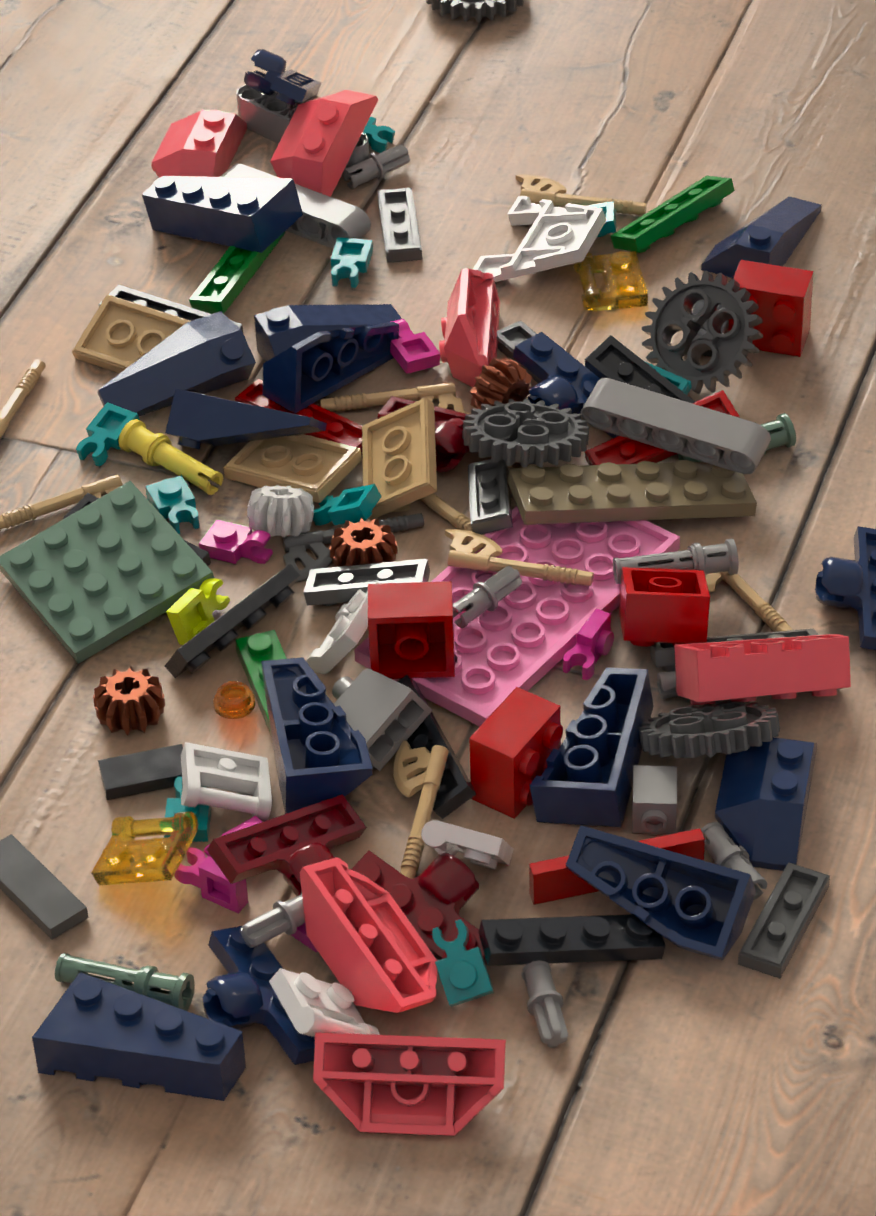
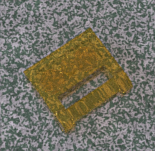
M618 251L602 255H592L588 252L582 262L573 264L574 270L579 273L584 292L581 298L586 310L601 311L648 306V292L635 251ZM594 273H602L607 292H602L597 288Z
M191 811L178 812L174 817L134 820L131 816L116 817L112 822V837L102 851L91 874L98 885L171 881L197 833L198 820L196 815ZM170 835L168 838L135 840L136 837Z

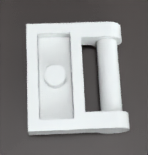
M359 589L348 604H343L335 615L336 623L321 647L314 649L307 660V663L314 672L327 674L358 644L368 627V591L365 593Z
M185 742L181 752L183 783L181 805L194 808L197 804L250 813L252 817L257 816L260 820H268L272 806V795L267 757ZM205 787H211V788H216V789H222V790L232 791V792H235V793L226 792V791H221V790H215V789H210V788H205Z
M437 820L427 822L421 832L423 841L428 846L434 848L437 853L447 852L455 855L459 851L465 853L464 858L469 859L470 863L494 870L496 869L497 862L509 865L514 850L503 838Z
M281 968L269 981L298 1033L311 1037L315 1036V1032L380 1035L375 1026L366 1024L353 1003L354 996L342 984L336 982L330 984L317 980L307 973L298 974Z

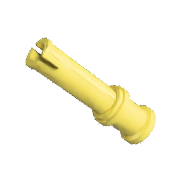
M134 419L128 422L122 429L118 440L120 448L126 452L134 451L139 454L146 464L150 466L161 465L178 476L182 475L185 480L202 489L208 495H213L219 490L211 485L208 480L220 486L222 485V473L213 470L173 447L168 436L162 433L155 434L146 429L144 422Z

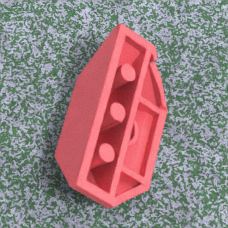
M344 90L298 104L270 160L277 177L293 178L295 184L331 197L378 102L377 96Z
M201 110L170 125L154 156L152 169L159 178L162 176L220 177L228 170L247 131V123L234 113H224L219 110Z
M473 269L461 270L448 301L447 317L441 319L442 333L445 339L439 342L441 360L443 363L448 362L453 378L472 388L476 383L474 377H479L482 372V366H489L490 361L493 358H497L500 300L493 273H483Z
M338 857L302 867L300 881L307 937L339 983L352 993L355 1006L400 1013L433 1002L436 997L437 989L435 987L438 972L435 961L438 960L391 894L363 874L348 869V864Z
M315 1032L313 1081L359 1132L456 1136L504 1089L506 1040Z

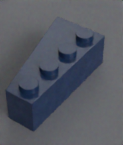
M162 176L142 194L152 230L262 253L303 215L293 178Z
M606 667L584 701L582 714L577 720L570 722L565 730V740L559 749H553L548 756L545 771L541 776L536 775L530 784L537 822L622 827L633 786L634 765H638L642 752L639 727H642L643 722H648L654 707L648 669Z
M79 972L32 1036L38 1073L55 1076L56 1070L76 1073V1078L95 1082L97 1076L122 1080V1086L140 1088L141 1085L145 1084L164 1086L167 1093L224 1101L246 1069L242 1031Z

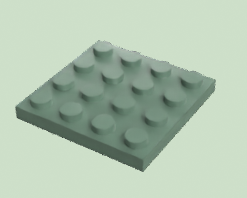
M131 481L0 556V571L78 664L165 613L190 588L199 589L204 580L214 578L211 569Z

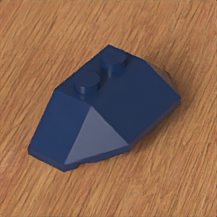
M772 737L773 741L762 742V746H750L746 751L726 754L715 808V818L738 847L740 845L743 846L748 852L749 861L753 867L784 871L788 862L796 865L798 862L817 743Z

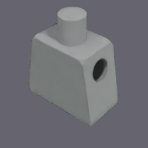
M369 668L363 670L355 680H352L350 677L340 678L332 689V694L337 699L334 705L341 706L346 713V721L354 731L359 730L364 736L371 764L379 771L398 751L401 743L407 740L432 712V709L409 687Z

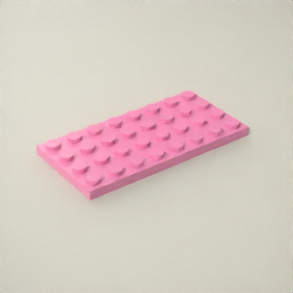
M516 506L512 510L513 527L484 534V536L495 541L503 550V553L495 558L542 565L549 564V566L555 565V567L561 566L594 572L592 585H572L571 583L566 584V582L560 583L520 576L522 580L521 586L499 601L495 610L485 611L468 623L465 628H460L454 623L466 612L465 610L453 618L455 677L412 679L418 685L424 698L480 727L516 687L529 691L563 659L564 654L577 643L578 631L596 608L612 613L620 605L621 584H616L614 580L613 558L675 552L680 549V536L646 520L524 525ZM448 566L431 582L452 581V600L455 603L471 592L476 582L484 583L498 572ZM368 637L354 649L356 662L371 669Z

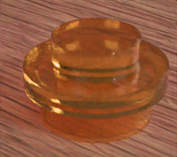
M226 682L218 688L214 696V710L223 718H243L254 710L255 696L243 682Z

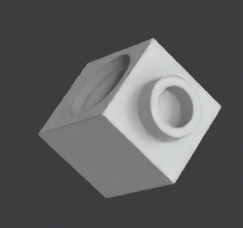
M634 765L632 833H676L677 766Z

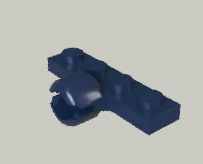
M258 49L253 54L251 60L254 61V66L267 71L266 74L256 70L255 72H245L244 83L249 88L265 95H273L277 92V99L294 106L296 103H302L316 96L322 83L292 69L285 71L286 61L283 57L265 49Z
M542 331L519 343L514 348L513 358L542 380V382L529 389L530 395L528 399L531 404L544 401L545 406L559 404V410L571 408V414H581L584 404L596 383L600 380L599 377ZM604 431V432H606V433H607L610 437H612V438H615V437L619 436V435H616V434H613V433Z
M857 526L854 535L855 560L837 557L824 558L821 563L823 571L818 572L816 578V599L823 605L846 609L853 607L856 609L859 619L860 648L876 651V529Z
M242 926L212 931L208 946L228 974L215 976L206 983L208 989L202 999L207 1019L234 1029L249 1027L254 1023L263 1024L270 1030L294 1065L314 1061L315 1036L311 1037L297 1032L269 982L280 968H284L267 945L262 943L254 948L249 947L241 935L240 928Z

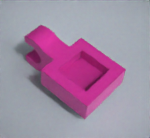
M405 319L392 321L399 324L398 339L391 340L390 353L406 374L440 365V352L425 332L414 334Z
M216 520L199 543V548L209 552L210 558L236 564L241 557L251 559L256 563L265 564L273 554V550L264 548L271 538L269 533L262 530L252 532L251 527L222 520Z
M597 608L578 631L575 646L563 656L564 673H568L572 667L580 665L582 666V679L589 680L594 675L596 662L602 655L609 653L614 642V633L611 632V613Z
M189 847L186 851L187 861L192 866H184L176 862L173 865L176 880L183 884H191L201 888L202 898L239 914L248 903L246 879L230 884L212 857L208 856L206 858L201 850Z

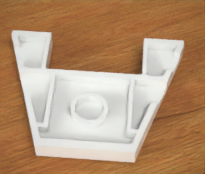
M518 196L507 215L511 226L533 224L515 254L481 256L473 270L493 273L495 282L582 262L606 222L603 209L570 203L565 205L566 208L554 207L551 200L542 199L539 201L540 204L531 203L529 197Z

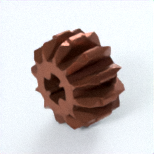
M493 358L489 366H482V372L479 377H474L476 383L470 389V393L473 395L470 405L475 409H481V404L494 406V401H499L503 404H507L509 399L523 402L527 395L530 394L529 389L531 387L529 384L531 383L532 376L526 372V369L521 367V364L512 359Z
M362 517L357 523L346 521L344 528L335 529L331 545L329 546L330 558L334 567L395 562L396 554H398L397 541H395V536L391 532L390 526H380L378 519L364 522Z
M132 666L125 672L114 669L111 677H100L99 687L94 689L93 701L96 716L100 721V725H107L111 733L121 729L125 731L127 736L132 730L136 729L145 733L146 726L157 725L160 714L164 713L165 697L162 691V684L159 682L158 677L149 674L148 669L135 672Z

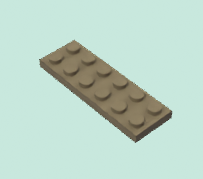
M679 460L675 463H653L643 461L638 464L602 463L600 465L588 466L565 464L559 467L528 465L523 468H509L508 484L524 525L755 516L757 506L754 495L742 473L706 462Z

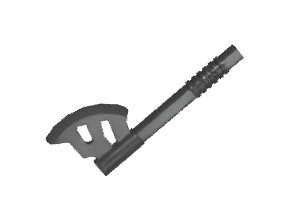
M422 513L392 517L391 519L386 518L385 520L381 519L379 523L380 526L389 525L391 532L396 533L398 531L423 527L424 518ZM335 529L282 537L284 551L287 553L283 556L285 566L291 564L301 575L296 582L307 580L310 569L327 568L331 564L330 549L326 548L325 544H331ZM306 549H310L318 559L314 560L306 553ZM300 561L304 569L299 570L295 562Z

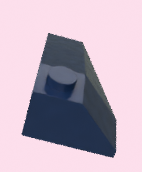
M391 304L287 305L273 308L267 312L254 315L257 351L266 362L317 332L388 323L402 318Z
M220 311L185 323L102 386L97 393L103 407L108 402L135 412L138 416H142L171 406L176 389L206 394L249 379L256 361L242 330Z
M388 322L322 331L311 335L263 363L262 395L293 413L299 412L393 359L394 357L390 353L391 340L398 339L399 324Z
M176 389L165 433L179 437L178 445L200 450L201 443L219 446L325 431L327 423L311 417Z
M580 825L566 863L568 870L679 948L722 961L741 935L756 893L751 874Z

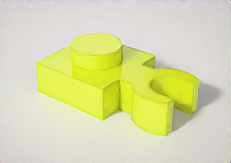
M209 578L204 580L199 589L190 588L166 611L179 645H184L213 623L215 620L212 613L215 610H223L229 604L230 599L228 596L216 595L218 588L223 585L222 579Z

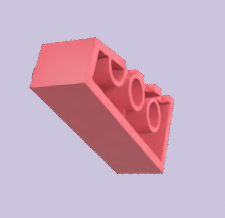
M826 634L674 645L676 693L678 696L690 699L691 705L715 704L718 700L731 699V702L756 701L758 696L771 695L772 699L797 698L798 692L812 691V696L837 695V688L851 687L848 636Z

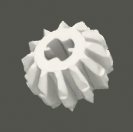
M276 485L273 487L263 486L262 488H257L252 491L247 510L249 527L254 530L265 531L271 537L277 535L285 538V536L289 535L298 536L301 533H306L310 531L311 522L314 517L313 496L301 488H292L291 486L283 487Z

